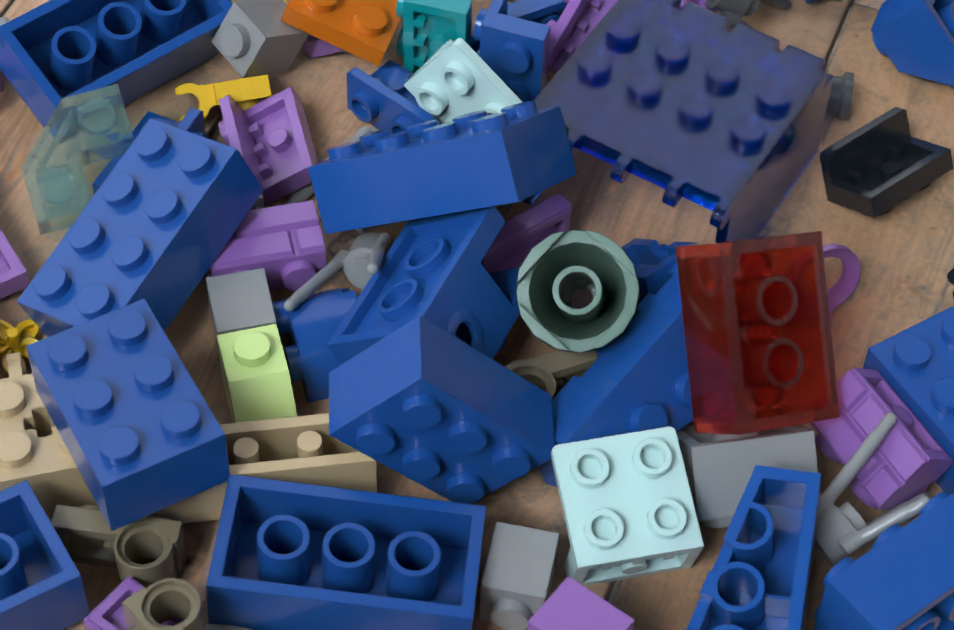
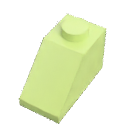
M277 324L217 335L222 381L232 422L239 423L297 417L289 369Z

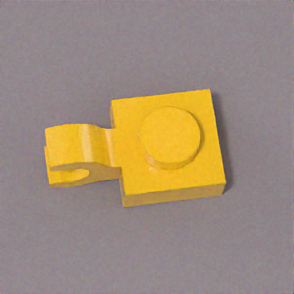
M268 74L205 85L185 83L174 88L175 95L193 94L198 100L197 109L203 111L204 118L207 116L210 108L220 105L219 99L228 94L243 111L258 104L259 98L272 96ZM185 115L179 116L180 122L185 117Z

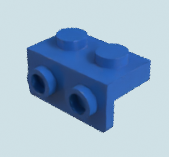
M492 0L489 9L481 8L476 18L473 38L476 41H480V48L477 54L522 102L535 100L537 109L541 110L546 103L551 26L508 16V0Z

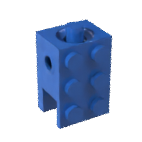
M491 206L408 221L383 258L378 272L372 275L327 344L342 364L419 315L489 358L494 359L495 355L506 344V337L520 314L516 296V285L520 267L488 273L481 264V261L506 222L497 208Z

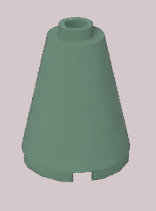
M586 230L563 231L551 234L529 252L519 269L516 285L517 304L525 324L542 342L566 352H589L610 344L629 326L638 306V277L634 264L619 244L599 232ZM579 289L589 290L593 295V301L584 308L575 309L571 302L573 294Z

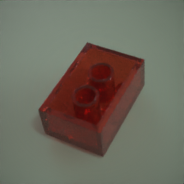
M821 231L777 234L676 246L695 433L742 435L840 418Z

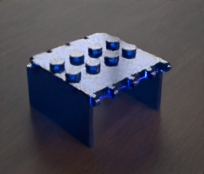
M618 0L534 99L537 109L561 107L573 159L581 150L614 165L610 174L612 180L623 184L630 174H633L666 189L663 194L662 203L673 208L684 197L712 210L713 213L709 224L717 228L712 262L725 264L730 276L818 152L833 75L823 71L825 59L792 45H787L784 51L779 53L777 51L780 40L740 23L730 32L728 31L730 25L729 18L691 2L681 11L679 10L681 0ZM542 191L522 200V202L532 205Z

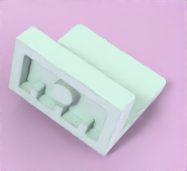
M458 38L454 42L449 39L404 84V87L415 97L418 105L433 115L436 120L438 119L440 124L453 122L452 119L457 116L486 110L487 116L502 113V108L522 103L518 96L462 38Z
M673 427L559 444L552 448L551 459L571 545L564 563L566 578L570 576L583 586H590L688 569L693 566L704 544L676 430Z

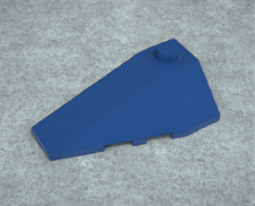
M885 0L871 28L873 41L878 51L884 57H889L899 72L954 87V0Z

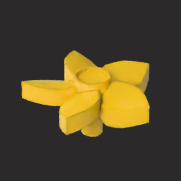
M0 319V358H2L3 372L8 378L6 354L20 352L21 358L30 364L26 346L39 341L40 328L32 319L20 322L16 328Z

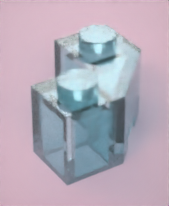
M118 84L62 98L21 167L40 235L71 227L91 200L82 166L124 155L134 141Z

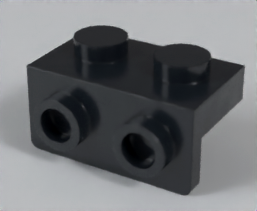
M894 107L824 149L819 156L828 201L873 218L886 214L894 205L913 193L926 189L934 180L953 169L951 149L911 137L907 111L898 107Z

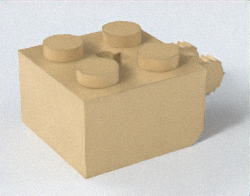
M20 352L6 354L9 378L0 379V491L27 480L48 517L53 516L56 505L72 507L83 505L98 506L37 393L33 373L27 374L25 360L21 358Z

